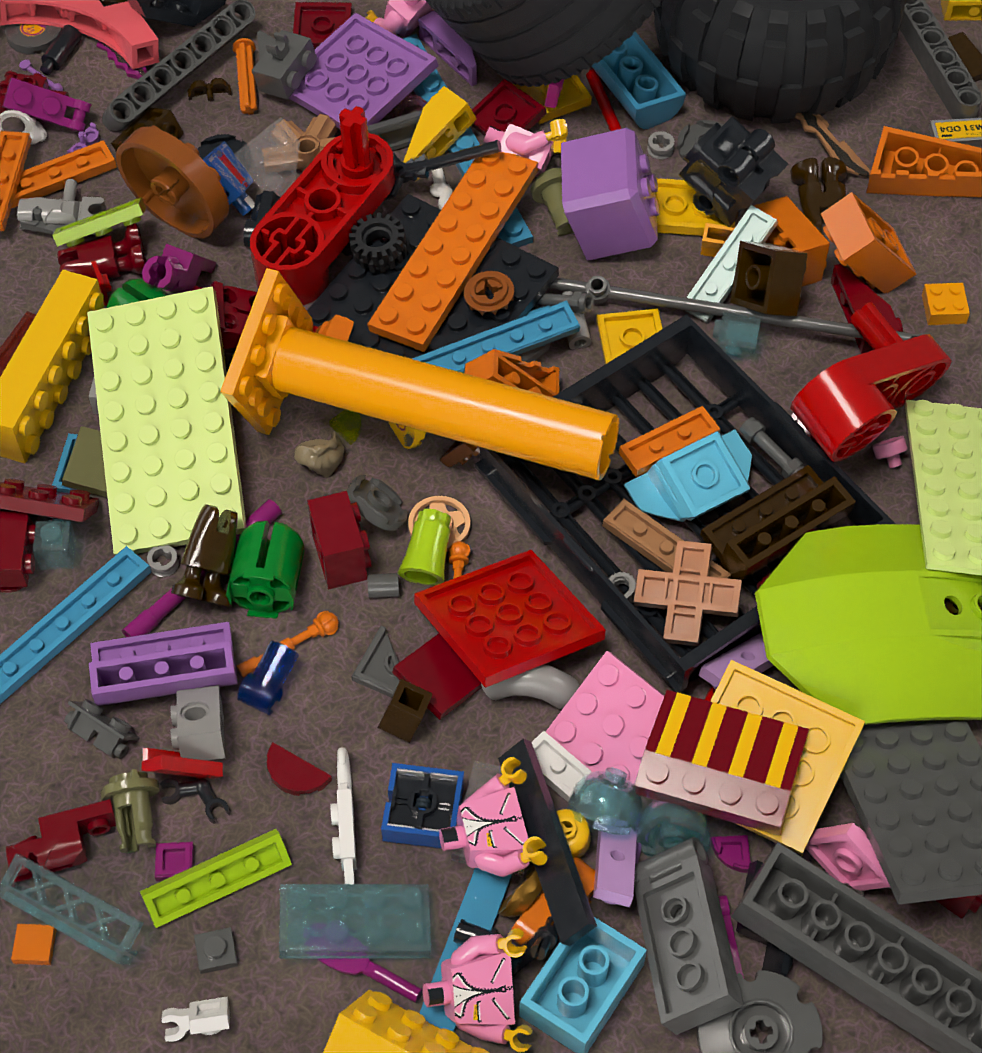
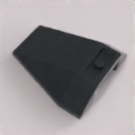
M128 0L134 10L145 18L194 27L224 6L226 0Z

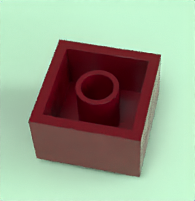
M347 491L307 500L312 537L328 590L367 580L366 568L372 567L368 552L370 546L366 531L361 530L360 527L361 516L357 502L350 503Z

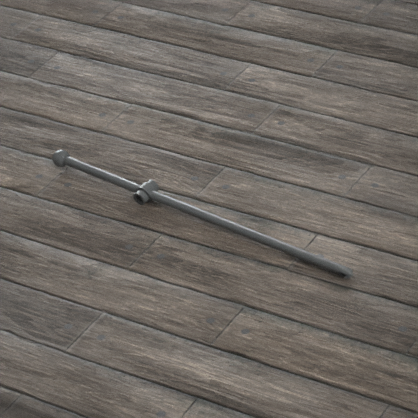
M594 276L588 282L557 277L548 288L572 291L573 293L575 291L590 293L595 304H602L611 298L864 339L853 324L798 315H770L741 306L610 286L608 280L602 276ZM896 331L903 341L920 336L918 334Z

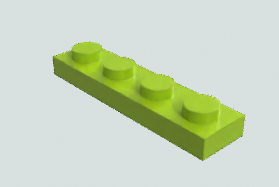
M274 829L141 890L140 893L154 926L157 928L292 865L280 833L277 829Z

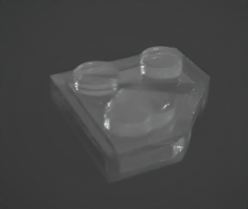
M279 117L234 153V156L262 191H273L280 197L296 180L300 141L282 117Z

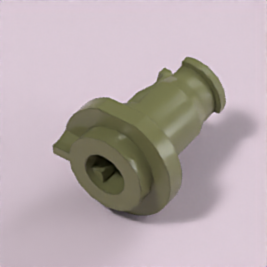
M561 168L549 169L538 175L530 188L534 201L544 203L548 207L552 221L558 230V236L572 234L574 232L565 215L562 203Z
M137 769L108 779L109 784L105 785L100 793L102 801L111 799L113 803L116 827L122 843L119 845L120 852L139 851V845H148L150 848L155 847L156 840L152 838L153 819L149 797L156 795L160 791L158 780L148 778V773L137 772Z

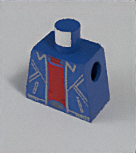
M224 141L205 156L203 161L220 174V183L227 195L229 205L232 203L239 213L244 216L255 204L245 192L253 183V179Z

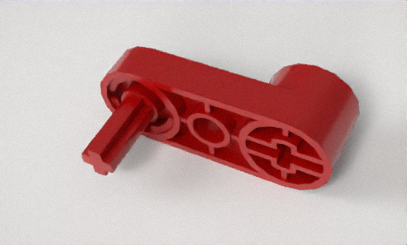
M355 106L352 111L344 108L340 112L341 135L335 137L320 151L253 230L250 236V251L258 289L265 270L268 268L280 272L303 306L314 302L329 284L328 267L350 242L349 233H352V226H358L357 221L360 218L364 222L367 221L366 215H372L391 192L395 184L393 151L388 142L378 135L368 133L365 110L361 107Z
M872 302L865 304L862 309L855 311L850 317L852 319L850 322L873 350L844 359L822 371L796 395L790 407L833 462L842 461L854 455L875 440L895 419L897 414L895 409L905 405L906 400H913L932 387L949 369L952 362L930 334L920 335L903 341Z

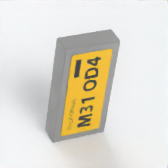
M982 117L930 120L929 130L931 137L971 146H982Z

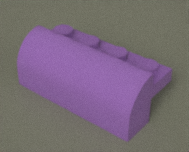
M229 622L90 643L92 662L89 663L91 693L96 706L177 694L176 691L238 684Z

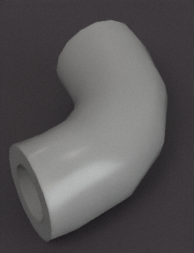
M543 664L485 688L482 683L481 686L485 694L493 700H500L510 696H529L541 699L557 709H563L579 688V683L572 676L552 666Z

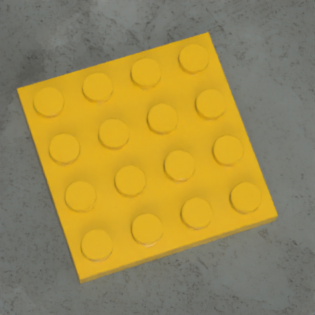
M731 660L710 702L809 729L781 835L778 836L740 825L775 843L779 842L795 853L803 855L859 738L865 721Z

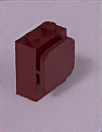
M18 511L0 512V592H16L23 587H28L29 574H34L35 556L32 553L33 545L38 544L39 529L37 524H33L29 513Z

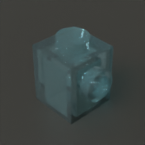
M723 312L722 320L716 319L712 338L718 339V346L723 348V351L728 355L741 356L742 351L755 353L761 318Z
M60 519L36 521L33 552L40 570L74 569L77 540L70 521Z

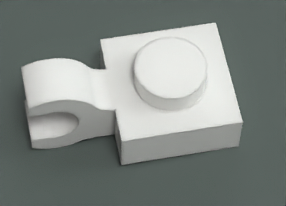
M228 997L190 1002L189 1008H168L162 1011V1023L175 1022L178 1024L175 1028L165 1030V1041H178L189 1029L191 1034L202 1033L204 1035H212L223 1029H229L230 1008Z

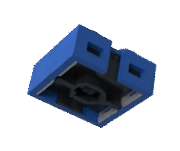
M392 763L388 786L389 802L385 804L381 827L382 841L442 848L439 829L457 826L458 808L462 803L464 790V772Z

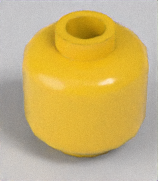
M557 810L556 812L572 857H582L589 849L591 841L587 820L575 810Z

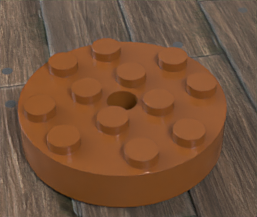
M153 125L136 129L118 147L116 162L123 180L137 199L142 197L146 209L159 220L189 237L206 238L228 216L229 203L224 188L220 183L221 176L214 168L208 166L203 161L194 145L183 143L173 135Z

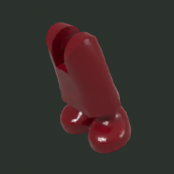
M137 223L126 226L125 238L119 242L114 243L112 235L109 234L57 252L60 273L62 270H66L91 278H95L91 264L95 260L100 273H106L108 279L120 277V272L131 271L136 274H142L146 263L144 246Z

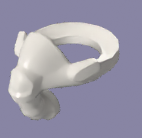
M8 110L0 114V131H4L2 122L6 118L17 117L25 124L23 133H30L31 145L43 142L46 139L47 132L35 118L16 110Z

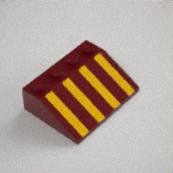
M666 690L635 780L636 795L780 836L809 729Z

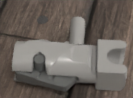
M68 179L65 182L63 199H46L43 197L20 199L17 210V219L20 221L19 228L20 230L40 231L53 235L59 227L105 211L106 203L101 197H83L82 202L75 201L77 181Z

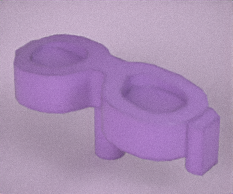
M91 122L90 127L85 132H79L80 142L73 145L67 152L71 153L99 142L100 136L96 124Z

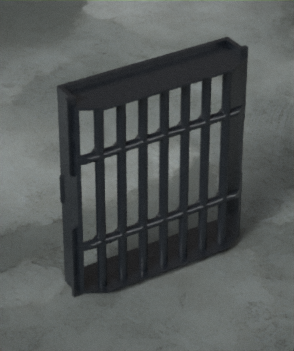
M687 314L553 396L557 399L605 412L616 406L644 435L655 428L627 400L628 397L641 390L670 421L682 416L652 384V382L666 375L697 408L703 406L720 427L723 435L736 429L724 415L739 406L750 418L754 417L766 427L765 433L792 460L798 458L804 464V467L809 465L824 483L835 476L856 501L852 512L847 516L856 526L896 524L805 433V430L777 402H774ZM688 354L729 398L718 405L711 404L675 366ZM736 429L752 454L751 463L773 486L784 480L785 478ZM618 433L615 449L619 452V446L627 443V441ZM480 447V461L475 463V468L544 546L549 545L601 604L603 613L672 691L681 692L687 688L688 682L700 677L699 673L702 665L762 632L757 606L746 614L739 607L738 617L730 616L734 622L721 631H718L703 614L701 633L708 640L692 650L689 645L667 644L661 638V636H664L666 622L659 613L663 609L634 607L623 595L627 593L629 586L619 584L616 587L610 581L611 575L622 571L571 514L586 505L603 524V520L610 512L597 497L611 488L622 500L625 499L637 507L623 480L633 475L627 464L622 465L618 469L608 467L604 477L591 486L585 485L574 473L552 468L576 494L566 502H559L525 465L527 460ZM750 486V490L742 496L746 501H749L759 494ZM726 503L714 509L720 517L732 511ZM647 514V515L650 516L652 519H654L655 521H657L658 523H660L662 526H664V525L656 518V516ZM698 517L691 521L686 519L684 523L703 543H706L700 536L701 530L706 525ZM611 533L644 570L664 572L662 568ZM716 556L712 561L719 565L720 559ZM778 558L767 566L773 572L781 560ZM750 575L742 580V584L755 598V592L758 590L757 583L759 582L753 575Z

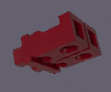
M213 281L211 286L216 291L223 348L236 349L257 292L233 286H223V283ZM194 286L192 290L202 289L203 287Z

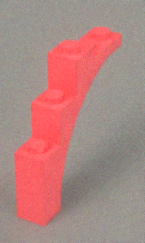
M0 0V26L8 24H39L63 28L65 25H72L80 33L93 37L111 47L125 59L132 69L159 63L158 38L141 14L134 10L128 1L104 7L100 0Z

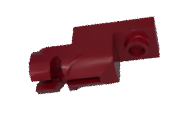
M111 799L39 817L40 838L34 835L14 845L6 846V856L11 877L14 878L15 883L34 879L33 872L37 865L40 866L43 874L46 876L51 874V872L78 866L86 862L87 855L83 834L102 835L107 833L110 827L116 826Z

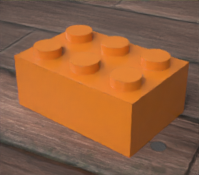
M851 192L821 213L826 224L823 230L829 240L835 243L837 249L834 250V253L843 266L848 264L858 278L863 276L872 289L877 287L884 294L889 293L916 275L894 228L854 193Z

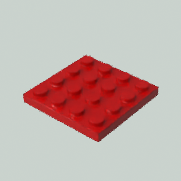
M532 549L414 593V604L485 688L605 640L606 629Z

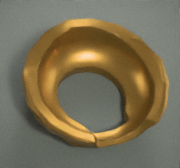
M535 865L527 871V880L519 885L513 894L503 901L498 914L508 917L520 916L533 903L542 890Z

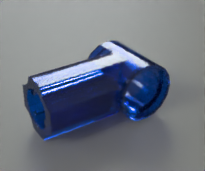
M271 640L254 673L250 672L242 681L237 693V700L267 715H271L273 713L271 708L275 702H280L284 690L282 686L299 654L288 646Z

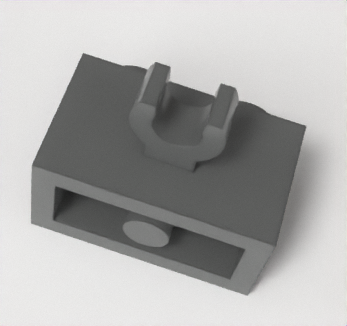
M281 30L280 33H274V41L266 44V52L251 71L259 91L288 100L295 89L300 86L308 71L314 67L318 58L311 38Z

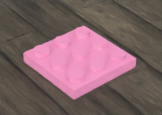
M606 651L546 730V733L596 775L597 781L621 801L627 802L635 792L634 784L644 750L665 695L611 652Z

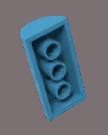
M636 31L620 47L614 49L611 54L606 55L600 62L592 65L595 72L640 128L650 129L669 121L677 114L685 101L686 93Z

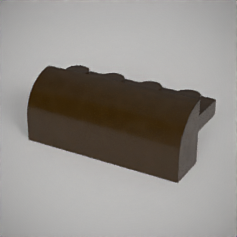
M807 465L701 530L700 536L706 543L712 544V551L720 559L719 566L731 573L730 578L744 580L788 553L806 532L825 530L848 516L852 512L856 501L835 476L824 483L813 469Z

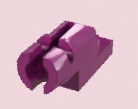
M166 244L162 256H154L145 263L142 277L147 284L155 285L157 288L169 292L182 293L193 289L202 270L212 273L217 262Z

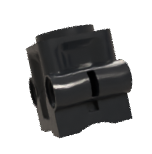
M732 116L723 126L718 123L714 124L683 158L687 165L678 175L696 191L693 196L695 207L701 212L704 211L705 215L714 214L726 226L730 227L738 219L742 209L748 208L769 186L770 179L777 177L787 167L788 163L774 151V139L767 131L755 129L750 133Z

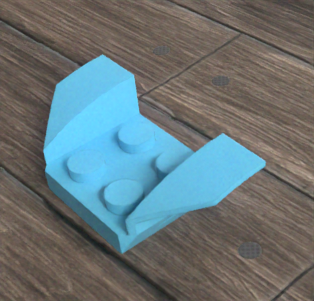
M736 429L723 436L717 431L660 459L651 466L647 473L625 483L624 486L637 508L642 512L684 522L686 519L691 521L750 490L748 477L752 454Z

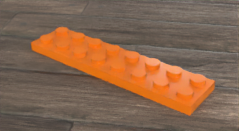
M505 152L474 159L367 324L369 332L425 352L463 292L466 283L475 273L492 243L538 173L537 161Z

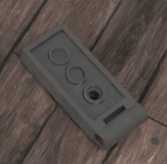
M692 837L635 864L634 891L660 1021L663 1026L676 1035L744 1006L712 868L706 865L708 863L707 853L697 837Z

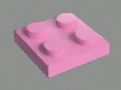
M854 823L814 830L806 850L830 876L855 892L890 887L873 847L867 839L866 833Z

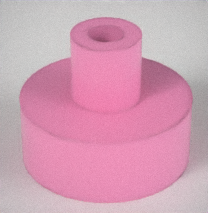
M904 436L890 438L872 446L876 459L887 458L889 468L902 465L899 453L908 449Z

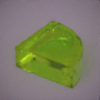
M346 409L329 421L330 427L350 445L357 440L361 432L360 428H362L360 413Z

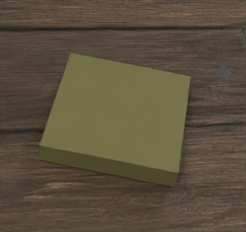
M81 426L62 479V486L107 497L100 431Z

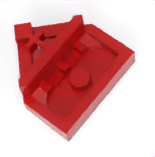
M143 748L141 771L214 779L223 777V763L183 758L180 756V752Z

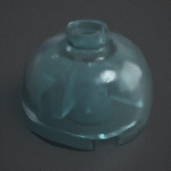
M608 767L606 771H595L586 774L575 785L567 809L573 812L574 819L579 822L582 821L583 816L592 820L593 829L610 834L629 835L631 829L634 832L637 830L643 805L641 796L636 795L634 784L626 779L627 774L622 770Z
M653 800L647 804L639 818L637 844L639 842L642 844L641 851L649 857L692 837H697L701 841L706 853L710 848L711 833L706 814L680 805Z

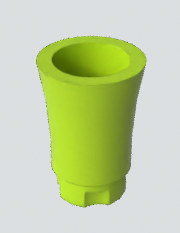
M436 509L419 511L405 557L398 570L400 577L409 582L431 586L444 582L445 559L451 517L447 513Z

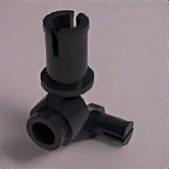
M552 916L548 917L545 925L538 928L537 932L522 945L511 940L512 944L516 947L527 946V949L520 957H511L512 977L538 957L537 960L544 959L548 949H552L555 946L558 935ZM461 919L456 928L453 942L463 944L472 936L499 934V930L493 928L491 931Z

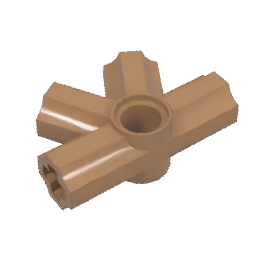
M320 113L317 117H313L305 133L292 121L283 119L278 122L275 129L271 132L272 140L279 146L262 148L266 174L299 169L303 172L320 151L335 138L334 135L338 130L336 124L328 115Z

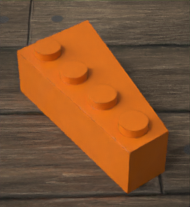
M884 126L866 193L982 197V148Z

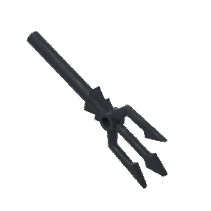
M500 141L488 142L431 159L422 154L415 161L411 158L406 163L401 162L396 154L393 153L395 184L384 201L395 198L403 183L409 180L416 181L417 177L428 179L430 171L501 152Z

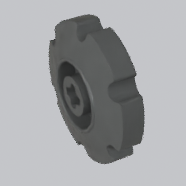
M759 970L755 974V980L752 982L746 981L742 974H736L744 1006L697 1026V1044L700 1053H808L809 1050H818L822 1046V1025L814 1003H801L797 998V993L800 990L799 985L783 975ZM756 1025H759L761 1031H767L768 1036L762 1043H759L758 1037H751L750 1035L756 1028Z

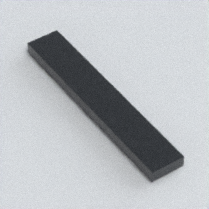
M523 738L500 756L498 760L501 766L507 758L515 757L521 761V764L513 770L512 774L519 769L527 773L526 780L523 783L514 784L510 782L509 788H515L528 838L537 836L546 843L545 848L537 851H543L547 855V861L544 865H535L560 942L561 944L571 946L597 927L534 747L531 741Z

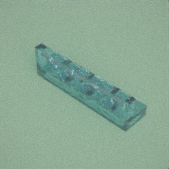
M15 855L0 883V897L117 964L130 965L138 951L131 947L144 924L143 922L23 855ZM22 866L32 871L34 887L26 889L14 883ZM41 876L49 880V882L43 883ZM56 885L63 888L66 904L56 906L46 899L44 889ZM72 894L78 896L81 899L73 901ZM87 902L92 904L97 921L89 924L78 918L76 906ZM103 911L112 916L104 918ZM121 920L130 925L121 942L108 934L106 924Z

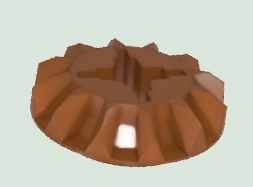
M480 272L471 277L464 288L465 302L468 303L471 311L478 310L482 316L485 312H492L496 315L497 311L501 308L507 310L509 302L514 300L513 282L507 275L501 272ZM486 287H489V290L494 294L493 299H488L485 295Z

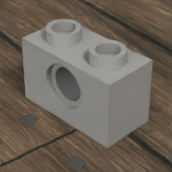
M219 685L176 691L177 705L170 707L172 725L177 727L171 729L173 750H180V756L183 758L207 761L224 759V715Z

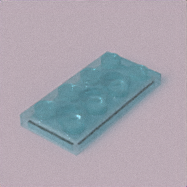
M280 884L279 959L430 958L429 884Z

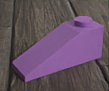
M434 10L419 18V38L472 87L476 85L477 65L472 48Z

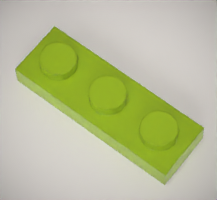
M142 197L59 227L52 236L57 247L66 244L67 247H72L85 241L84 237L95 233L96 237L113 231L112 226L123 222L124 226H129L141 220L140 216L146 210V206Z

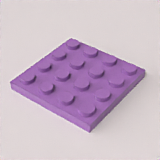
M354 13L315 49L318 59L314 67L308 71L300 86L295 89L289 99L316 115H319V113L328 115L339 129L340 112L344 108L352 111L355 106L361 107L365 110L368 127L384 118L439 65L436 57L361 15Z

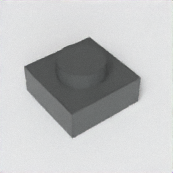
M231 927L194 935L200 974L238 966Z

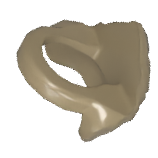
M333 431L330 440L315 439L297 445L294 459L299 464L308 466L310 470L327 478L341 464L344 456V446L337 433Z

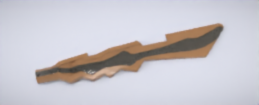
M809 112L796 113L795 118L801 121L804 131L815 133L830 157L842 160L846 164L847 173L870 177L871 170L844 140L839 143L828 130L829 123L820 114L814 115L809 114Z

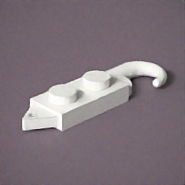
M340 747L337 750V803L331 804L332 826L339 825V837H332L333 858L341 860L342 871H344L345 887L355 886L354 870H357L352 778L348 752L346 748Z

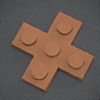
M677 540L673 573L638 569L634 604L640 607L667 609L663 640L666 643L699 646L703 614L738 617L743 585L742 580L709 577L712 544Z

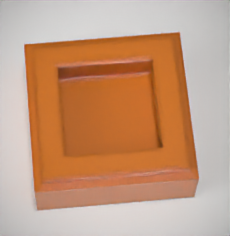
M17 924L11 957L13 964L51 965L56 927L54 925Z

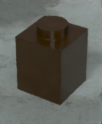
M400 679L377 728L410 743L425 714L433 693Z

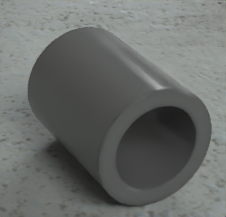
M398 573L368 574L369 598L399 597Z

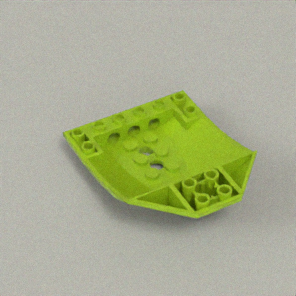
M859 525L806 532L755 592L766 657L803 693L865 721V725L923 720H982V610L978 605L979 603L982 606V575L926 569L920 525ZM946 598L958 607V615L951 614L946 609L944 604Z

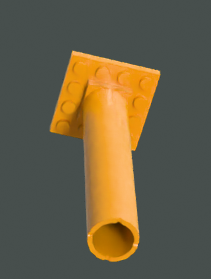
M266 268L220 391L257 432L267 435L271 433L272 428L276 427L279 423L281 416L280 406L284 397L286 398L289 394L595 480L600 481L606 474L611 462L609 456L614 453L619 432L618 415L312 332L313 318L280 272Z

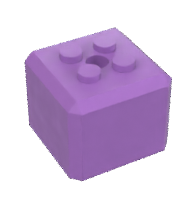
M626 127L562 142L563 208L587 261L652 247L658 240L657 216L659 215V206L655 192H658V184L655 174L651 173L648 156L643 153L635 131Z

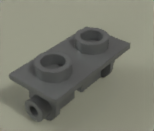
M85 699L84 702H68L70 706L75 708V711H70L64 719V722L68 724L67 728L86 741H91L95 732H98L99 734L93 745L111 758L116 756L120 759L123 758L128 751V746L125 745L127 741L139 740L140 737L129 731L131 729L130 724L120 718L112 717L111 719L102 713L104 708L96 706L94 701Z

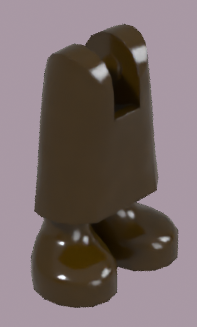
M833 157L824 158L821 162L820 175L824 182L823 192L821 190V182L818 179L819 167L816 158L802 160L793 165L790 170L791 180L796 185H800L798 195L802 212L820 233L822 224H825L821 213L846 196V186L841 182L847 176V167L842 160Z
M208 504L202 507L180 563L187 567L183 577L173 584L171 594L232 607L226 596L227 591L221 586V575H231L237 533V512L227 509L219 517L218 507ZM202 570H204V571H205V574H204L203 582H202V584H201V583H200L201 572H202Z

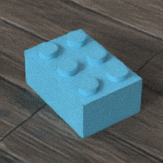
M595 917L597 927L571 946L561 944V942L558 944L520 1000L519 1017L575 1053H587L644 966L647 949Z

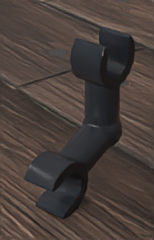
M205 778L178 783L173 779H165L159 783L162 789L169 787L176 789L173 795L161 798L165 804L172 805L178 802L181 797L198 794L206 806L205 812L211 823H216L211 814L212 810L216 807H222L230 816L227 802L217 798L210 787L209 781Z

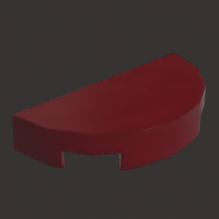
M272 742L267 752V770L272 782L283 792L295 796L309 794L316 790H323L332 781V776Z

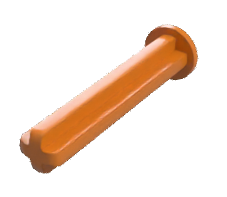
M241 38L233 43V51L237 59L240 110L243 114L248 113L251 115L258 109L256 82L251 71L254 68L253 53L256 50V46L251 39Z

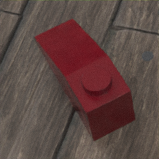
M841 264L834 265L831 284L848 324H852L850 317L855 311L862 309L865 304L872 302L895 331L903 332L900 318L895 317L891 306L844 266ZM855 338L861 354L873 350L865 339Z

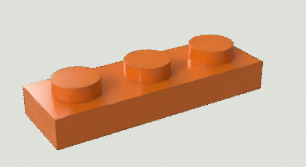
M701 406L619 446V455L637 478L647 473L651 466L660 459L717 431L720 433L721 429L707 410Z

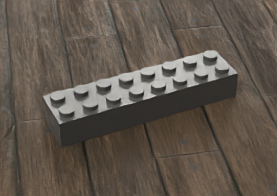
M778 842L763 861L731 917L939 1053H982V973Z

